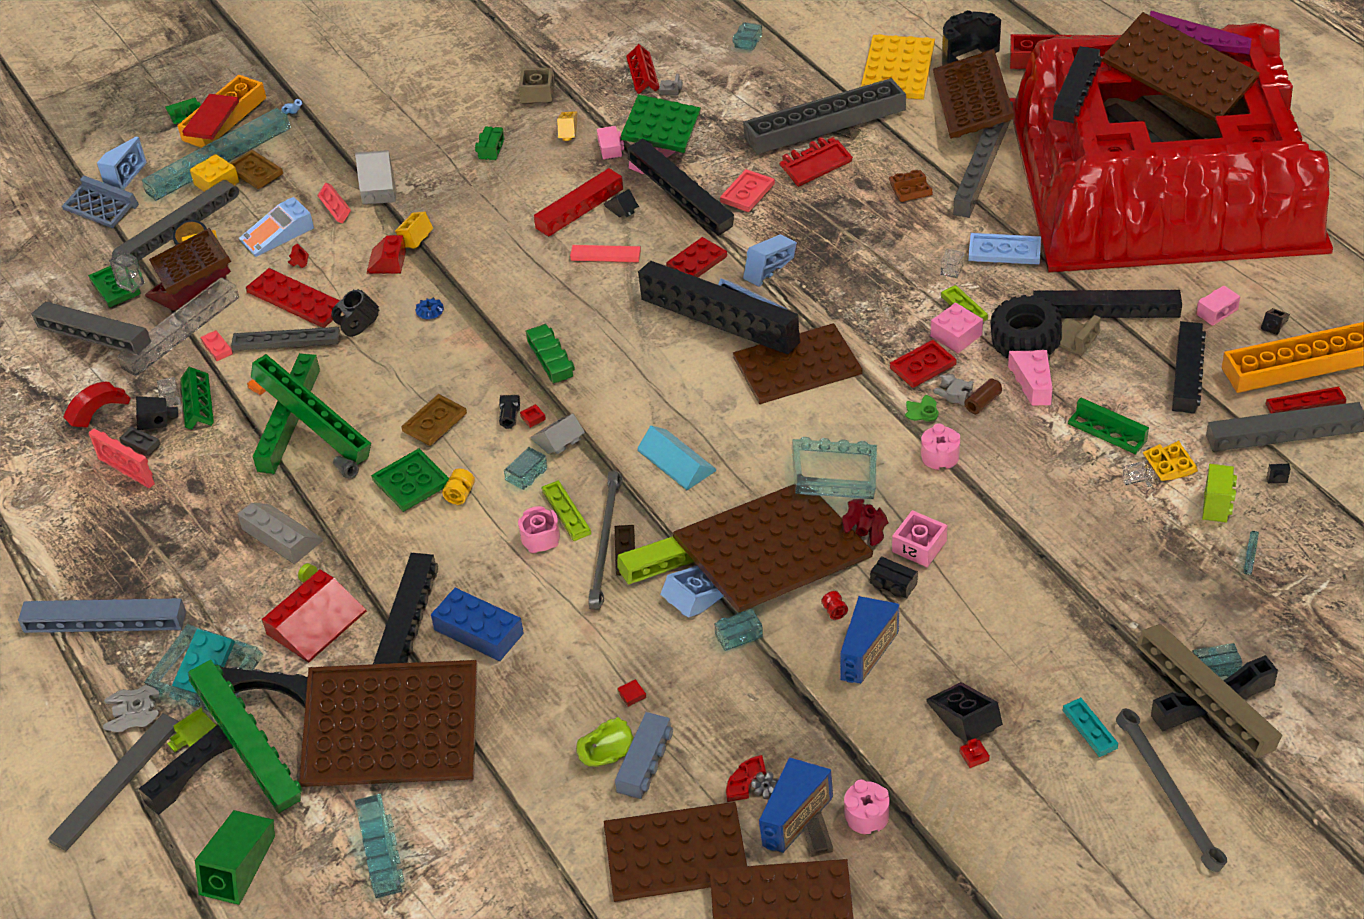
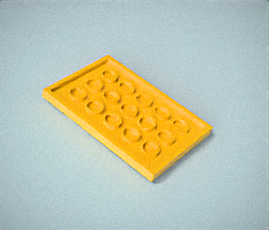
M873 35L861 87L892 78L906 93V98L924 99L935 38Z

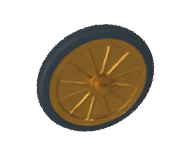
M196 220L182 222L173 232V241L177 245L183 242L182 237L198 234L206 230L207 227L202 222Z

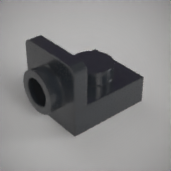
M1274 308L1268 310L1265 313L1261 329L1278 335L1282 324L1288 321L1290 314Z

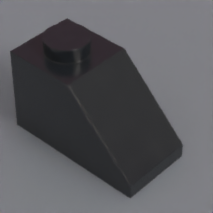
M630 189L604 203V206L619 218L623 215L627 218L635 213L634 209L639 207Z

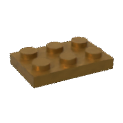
M254 150L247 152L230 163L235 166L238 177L256 189L264 187L283 174L281 167Z
M437 394L401 426L402 432L431 446L466 415L467 410L454 401Z

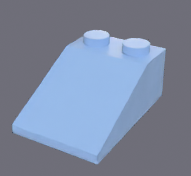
M134 137L106 152L97 162L103 183L124 190L147 162L139 137Z
M698 566L667 575L660 594L668 603L675 606L688 618L701 614L723 597L722 593Z

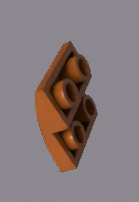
M912 170L904 174L897 173L889 177L893 191L900 202L933 195L932 188L927 183L926 175L921 170Z

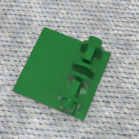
M191 98L166 106L165 108L173 124H177L192 114L201 104L197 102L196 98Z

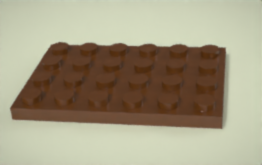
M210 228L149 259L168 295L180 292L181 288L195 284L198 279L212 275L213 271L217 269H224L231 262Z
M834 323L801 332L800 343L788 355L761 344L733 352V358L759 404L862 374V367Z
M736 802L604 821L614 902L711 888V868L747 866Z
M848 859L710 869L713 919H854Z

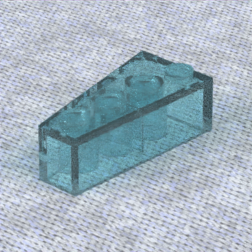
M381 794L354 800L359 815L358 821L375 898L402 892L401 883L405 882L402 868L398 869L397 867L401 860L399 851H394L393 847L397 845L395 832H390V828L394 827L391 814H386Z

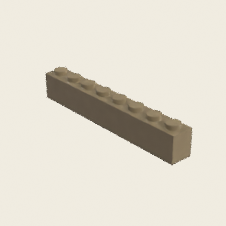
M1162 624L1142 630L1136 646L1256 758H1259L1276 750L1282 734Z

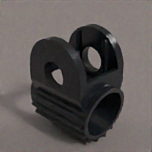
M353 289L345 294L343 299L333 307L331 318L336 324L341 325V330L346 336L353 337L362 333L368 325L372 324L377 319L380 310L378 309L379 306L365 292ZM353 321L357 324L355 327H350Z

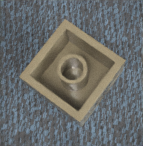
M553 67L521 68L519 81L521 103L552 102L555 85Z

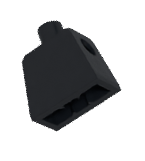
M136 396L137 430L167 427V418H178V407H167L166 398Z

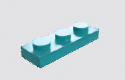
M1081 697L1063 705L1062 711L1099 757L1118 749L1119 743Z

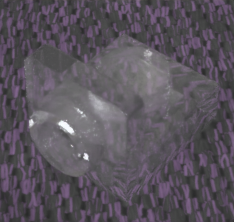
M1146 461L1123 466V482L1125 485L1145 481L1148 488L1153 486V479H1155L1154 470L1152 467L1149 468Z

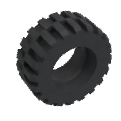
M1021 295L1018 298L1015 296L1009 301L1005 300L1001 305H998L991 315L992 344L996 351L1005 358L1009 357V351L1047 350V354L1051 355L1059 347L1062 340L1060 311L1051 301L1047 302L1046 298H1037L1036 295ZM1034 327V329L1030 330H1019L1018 328Z

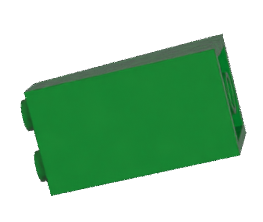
M233 810L194 860L198 894L240 905L275 838L274 819Z

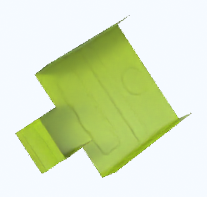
M201 707L173 726L177 733L170 737L171 741L167 744L174 752L186 744L191 747L216 725L203 712Z

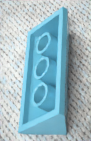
M650 425L637 448L642 455L686 490H689L716 472L715 467L667 429Z

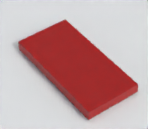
M209 93L183 129V136L213 140L239 103V98Z

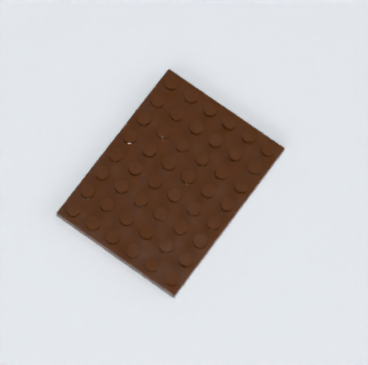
M806 480L673 531V538L738 613L873 557V550L853 529L848 534L844 531L842 518Z
M477 660L308 667L299 778L301 787L474 780Z

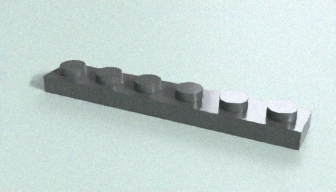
M339 327L233 333L231 347L232 350L333 345L339 344L340 329Z

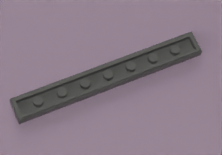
M163 713L49 836V842L67 851L175 732L173 726L179 721Z

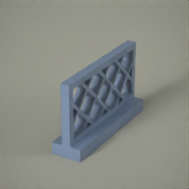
M83 176L80 179L82 184L62 205V208L68 212L114 228L130 208L136 209L139 204L133 193ZM84 190L88 191V194L80 196ZM100 196L99 199L92 201V197ZM89 199V202L81 204L82 200ZM106 201H113V203L104 205V202ZM78 202V205L70 207L72 203ZM101 203L100 207L93 209V205ZM125 205L123 208L117 210V206ZM90 207V210L82 211L83 208ZM114 208V211L112 212H105V210ZM101 211L103 213L102 215L94 216V213ZM115 216L111 222L106 219Z

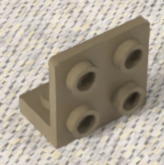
M1094 315L1085 324L1066 318L1062 323V340L1059 347L1082 356L1100 333L1101 317Z

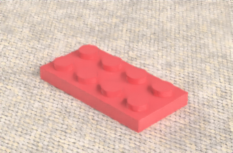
M95 428L89 432L99 460L147 488H151L155 484L152 478L153 474L147 464L148 460L143 454H138L129 446L122 445L117 439L108 437L105 432H100Z

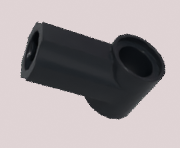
M500 395L499 422L505 429H511L516 425L517 411H520V396Z

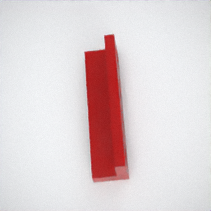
M638 44L626 55L635 91L640 94L649 86L656 92L660 86L650 52Z

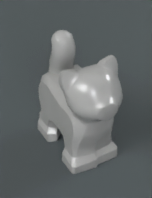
M953 374L940 375V388H935L933 390L934 394L946 398L949 402L965 406L964 401L966 397H969L973 392L974 381L966 382L956 379Z

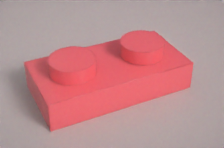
M217 330L200 337L203 345L216 361L233 354L231 348Z

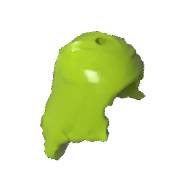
M616 717L607 720L592 732L578 739L576 752L579 760L589 767L614 763L626 756L634 737L627 722Z

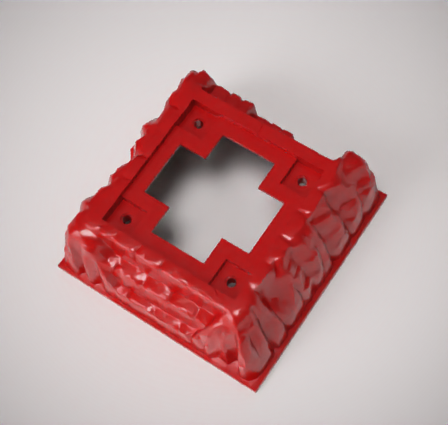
M1262 23L1228 24L1224 28L1219 29L1252 38L1250 54L1219 51L1260 72L1259 78L1243 95L1249 114L1215 116L1222 138L1151 143L1145 121L1109 123L1103 103L1108 98H1119L1133 102L1141 96L1164 94L1104 62L1098 67L1097 76L1094 77L1092 87L1090 86L1088 97L1086 96L1085 104L1081 106L1080 116H1076L1074 123L1053 120L1055 101L1079 47L1100 49V57H1103L1121 35H1114L1112 37L1099 35L1056 36L1037 43L1031 52L1016 98L1009 99L1010 102H1013L1015 119H1012L1039 235L1041 236V244L1048 272L1332 254L1333 246L1326 230L1330 195L1328 156L1322 150H1310L1309 144L1302 141L1301 132L1298 131L1297 122H1295V117L1290 110L1293 85L1288 80V72L1284 70L1283 60L1280 57V33L1278 29Z

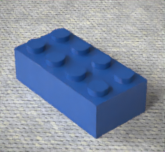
M456 587L431 613L435 631L498 661L504 658L524 634L520 617Z

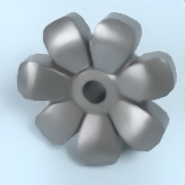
M770 771L766 775L759 772L756 774L757 779L752 780L751 786L755 788V795L759 796L763 793V798L769 799L770 793L772 794L779 779L773 778V773Z

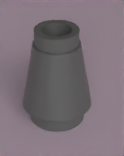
M336 456L333 460V465L343 477L353 478L357 475L359 468L355 461L341 456Z

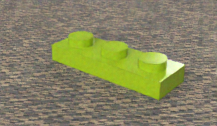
M954 285L941 292V298L950 306L957 303L982 318L983 322L988 320V314L958 286Z

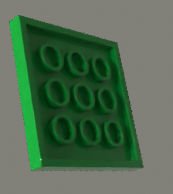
M638 94L621 133V140L636 143L641 139H645L653 147L685 153L699 118L701 107Z

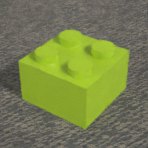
M1209 464L1202 520L1227 523L1228 515H1232L1233 503L1231 501L1235 502L1236 489L1232 488L1236 487L1237 475H1233L1234 466Z

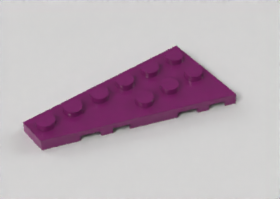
M1150 11V16L1217 51L1250 54L1252 38Z

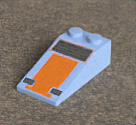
M292 197L278 204L239 237V241L257 257L314 229L311 213L296 198Z

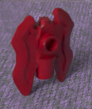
M864 499L849 501L848 512L842 517L844 531L848 534L857 525V535L864 537L869 532L870 545L876 546L884 539L883 530L889 523L885 513L880 507L876 510L871 504H863L865 502Z

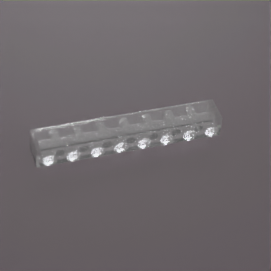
M222 277L150 330L148 333L151 343L138 355L125 351L118 354L117 357L121 368L135 377L239 299L236 285Z

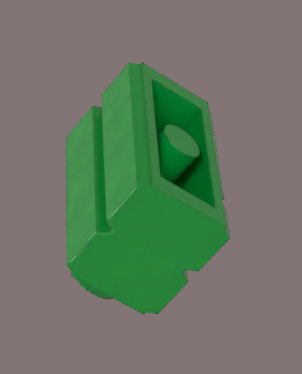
M485 126L483 132L479 134V143L476 142L475 152L478 153L479 159L487 160L488 158L489 160H496L505 140L502 127L493 128Z

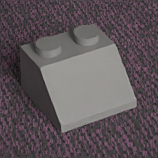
M573 413L553 422L531 436V439L548 454L553 452L558 454L566 449V444L570 443L572 445L581 439L580 436L585 432Z

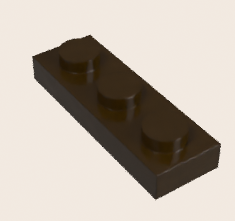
M634 525L614 526L616 576H621L618 569V555L635 549Z

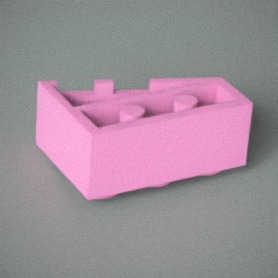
M1047 350L1009 351L1008 368L1010 371H1013L1016 381L1021 384L1022 391L1031 405H1051L1052 382Z

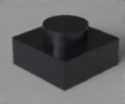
M1289 463L1269 464L1266 477L1268 484L1288 483L1291 470Z

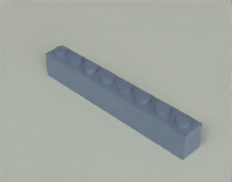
M182 598L24 601L18 621L24 633L182 630L186 609Z

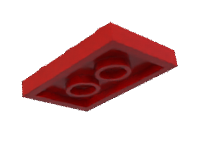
M701 237L667 261L666 266L695 277H700L725 259L727 251Z
M931 340L890 362V369L914 388L955 366L957 359L936 341Z

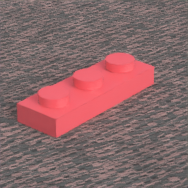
M325 183L317 196L337 222L343 224L351 209L333 186Z

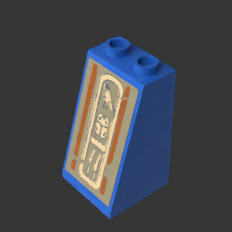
M858 596L840 653L841 680L859 684L864 681L899 632L900 604Z
M789 757L759 819L763 847L770 851L784 853L832 800L831 769Z

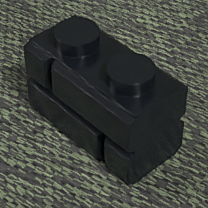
M882 556L870 572V584L877 589H885L896 597L901 596L907 599L918 583V571Z

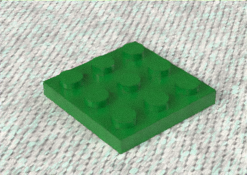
M420 448L371 475L373 482L402 512L444 489L449 480V477Z

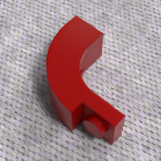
M110 382L95 383L80 391L71 400L63 418L73 427H88L97 409L110 403L129 404L131 398L125 393L124 389L114 387Z

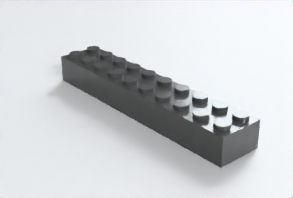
M892 78L743 121L744 138L756 154H762L773 149H779L800 141L809 140L817 136H823L827 133L905 111L906 93Z

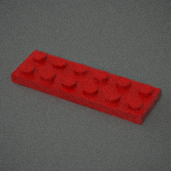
M268 268L246 286L247 293L322 328H325L333 321L331 318L332 309L340 301L271 268Z

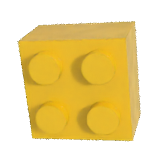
M217 154L210 156L190 169L194 185L204 192L222 180H227L233 185L239 183L235 166Z

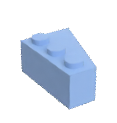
M780 234L749 247L743 279L760 287L766 277L771 278L773 276L772 272L777 268L781 269L794 258L797 242Z

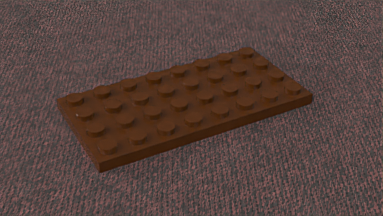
M1144 12L1137 17L1102 57V62L1216 122L1215 116H1225L1230 112L1260 75V72Z
M994 49L933 68L950 139L959 138L962 135L975 133L980 129L990 128L996 124L1015 119Z

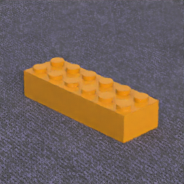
M237 75L216 93L218 95L238 97L239 103L214 139L183 136L182 131L198 110L196 109L177 125L181 140L203 149L210 147L267 98L263 83Z

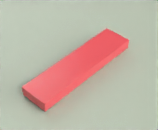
M572 245L570 259L571 261L639 262L641 246Z

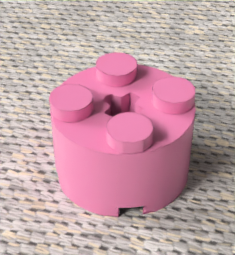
M935 424L932 428L926 430L921 437V457L923 463L939 470V467L949 469L957 464L960 454V434L949 427H945L943 424Z
M542 506L532 507L523 512V516L518 520L521 542L530 553H537L538 551H546L557 547L560 531L556 513L551 509L550 511L546 510Z
M857 780L847 790L844 797V816L848 826L853 831L860 834H871V831H880L887 825L889 820V795L886 788L874 782Z

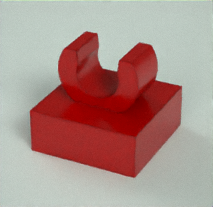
M297 243L292 246V251L289 255L291 260L288 263L292 267L298 264L303 268L307 265L309 254Z
M976 738L967 741L966 745L960 747V754L969 768L989 761L990 755L981 741Z

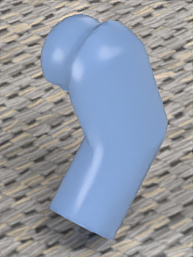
M296 99L294 103L285 104L281 108L282 113H297L302 105V101Z

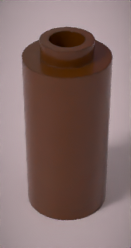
M993 378L988 379L964 401L966 409L975 415L980 413L1002 393L1001 383Z

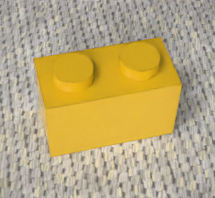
M425 211L413 212L395 232L397 235H403L406 248L411 247L413 249L418 247L420 242L428 237L433 227Z

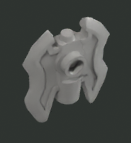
M144 685L136 690L123 689L106 698L104 700L106 704L117 705L112 707L113 716L116 719L103 725L104 730L123 732L129 727L147 726L159 714L158 710H153L156 707V703L152 700L154 697H159V691L154 687Z

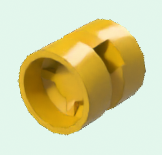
M461 468L453 470L442 491L443 497L455 505L465 503L475 483L473 474Z

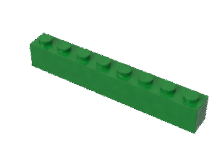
M299 353L290 372L309 391H312L320 372L317 356ZM279 401L275 405L252 456L256 470L260 473H276L299 420Z
M265 354L252 362L250 377L344 458L353 460L358 465L369 457L371 442L271 357Z
M210 659L188 671L189 682L279 814L301 801V785L297 780L293 781L290 777L291 772L285 763L282 764L278 759L279 754L276 748L269 746L265 732L263 730L259 731L254 716L246 712V706L241 697L237 698L233 693L235 690L231 682L225 681L220 666L218 664L214 665Z

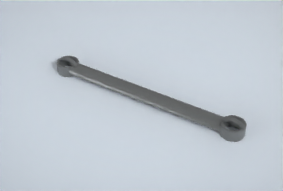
M619 471L608 472V493L593 589L589 591V609H600L604 603V594L601 591L616 490H619L622 484V476Z
M1122 709L1116 717L1117 724L1129 733L1203 853L1201 856L1202 863L1209 870L1219 872L1227 863L1226 855L1212 844L1141 730L1139 716L1130 709Z

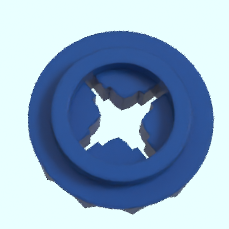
M433 297L432 299L426 298L425 301L420 300V303L416 304L415 311L417 316L422 319H433L442 314L444 307L439 299L435 300Z

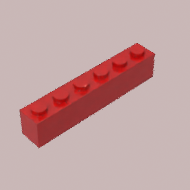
M610 168L606 169L534 214L535 228L548 237L622 191V176Z

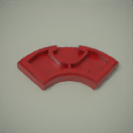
M762 755L744 761L733 775L730 776L726 787L727 802L749 799L751 782L753 779H757L756 774L762 772L766 775Z

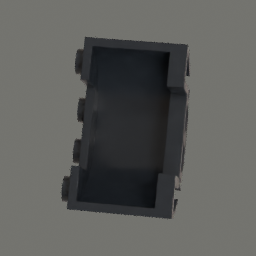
M970 10L951 16L943 26L942 66L958 61L956 57L976 49L982 53L992 49L995 50V53L999 52L1001 19L993 13L972 12Z

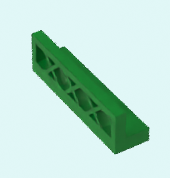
M188 367L180 378L185 428L192 430L198 421L211 426L214 423L209 374ZM197 376L203 378V381L201 382ZM200 399L206 404L205 406L199 401ZM200 412H203L207 417L200 415Z
M1082 397L1077 401L1076 412L1068 420L1069 425L1133 454H1137L1148 439L1149 427ZM1078 417H1081L1087 422H1078L1076 420ZM1093 426H1101L1103 429L1096 430ZM1117 433L1121 437L1114 438L1110 434ZM1127 441H1135L1138 444L1134 447L1128 444Z

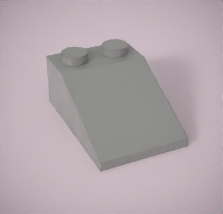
M389 150L355 153L362 203L396 202L397 189Z

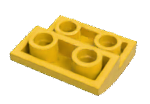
M1179 441L1164 448L1159 444L1143 452L1144 457L1161 481L1178 479L1198 472L1196 464Z

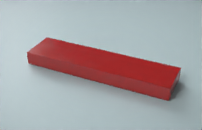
M1338 386L1266 399L1265 404L1272 414L1346 404L1347 399Z

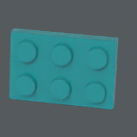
M197 629L172 686L198 695L189 682L188 671L210 659L215 665L218 664L225 667L235 641Z

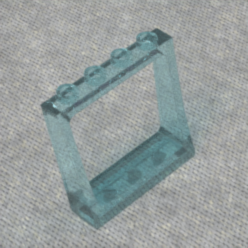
M802 437L800 440L792 439L795 494L874 499L877 445H870L866 441H860L857 444L849 443L848 440L830 442L827 438H822L819 441L811 440L809 437ZM799 451L868 455L869 480L857 481L804 477L801 470Z
M187 624L144 683L154 687L159 691L160 695H163L165 692L173 700L180 701L181 698L185 699L187 704L196 708L199 704L203 705L204 709L209 712L199 695L160 682L177 659L189 647L196 630L207 631ZM233 639L235 644L231 653L244 657L239 667L243 670H254L264 654L256 646Z

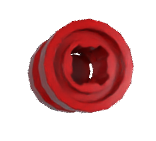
M838 591L828 592L822 597L821 603L827 609L831 619L838 620L847 614L848 607L842 601Z

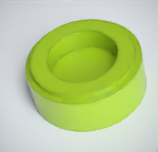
M310 563L304 564L299 569L298 579L304 583L318 571L317 567Z

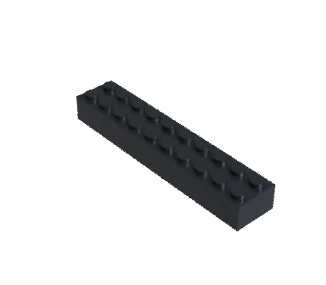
M651 260L638 271L641 300L787 355L800 343L799 317L797 313Z

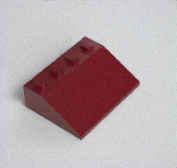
M228 266L224 269H217L213 271L212 275L198 279L195 284L181 288V291L176 294L171 293L168 295L163 284L159 283L147 292L145 296L171 310L184 311L192 301L199 300L202 297L201 294L212 290L215 287L214 284L227 278L226 275L231 270Z

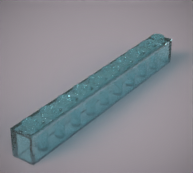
M278 108L271 110L142 179L145 192L155 201L192 182L190 169L210 156L217 154L229 162L289 130L288 116Z

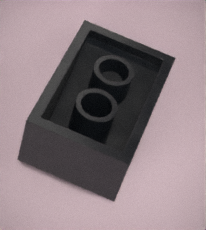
M962 682L926 699L929 706L953 734L965 742L977 739V737L992 732L995 728L1003 725L998 702Z

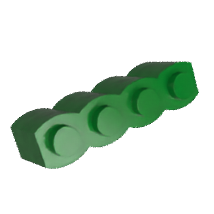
M542 324L525 330L529 346L534 351L535 356L540 361L553 384L573 377L574 364L572 360H568L566 350H562L558 338L555 339L551 327L549 328L546 324Z

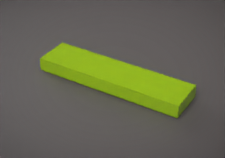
M559 480L541 487L542 493L573 541L591 535V529Z

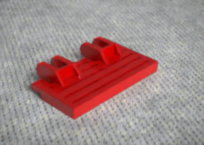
M823 137L817 139L818 145L811 141L809 143L810 148L802 151L801 155L795 149L791 151L792 158L788 154H784L782 156L783 161L779 162V165L799 187L852 162L853 157L839 140L836 141L832 137L826 142Z

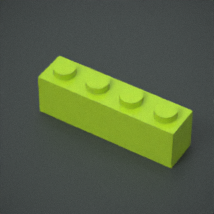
M672 536L619 554L617 568L629 585L693 563L694 561Z

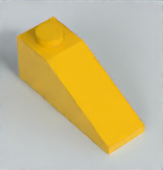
M577 111L561 112L557 118L558 138H562L563 141H570L576 136Z

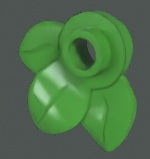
M928 395L922 398L921 403L907 401L906 408L908 412L905 413V417L914 421H934L939 415L936 408L937 402Z

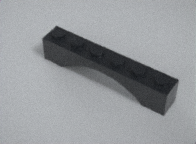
M1265 655L1247 662L1223 681L1245 699L1274 687L1278 669ZM1171 692L1153 700L1151 717L1163 732L1205 715L1208 712L1187 693Z
M220 666L225 681H230L233 685L234 694L246 690L267 689L288 695L305 708L308 677L302 674L287 675L282 672L269 673L259 669L243 670L240 667L226 668Z
M216 725L139 788L144 803L157 815L161 814L176 801L189 779L205 763L218 754L233 748L219 725Z

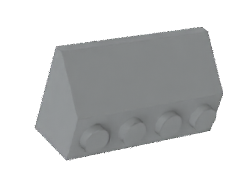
M250 503L237 514L243 531L294 565L323 542L320 536L270 504Z

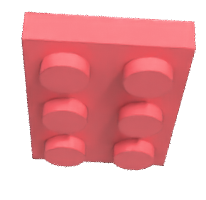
M745 169L720 196V202L750 212L775 184V179Z

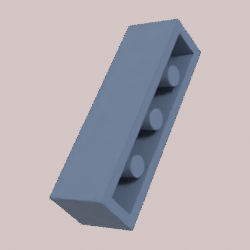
M645 712L615 778L617 793L641 799L644 792L649 790L650 778L652 774L657 772L658 760L664 756L665 744L673 735L670 718Z

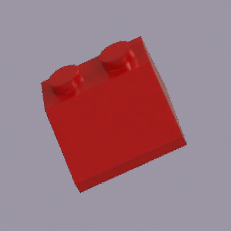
M386 235L372 249L367 274L401 273L406 255L403 235Z

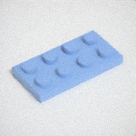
M971 233L968 261L1040 265L1041 236Z

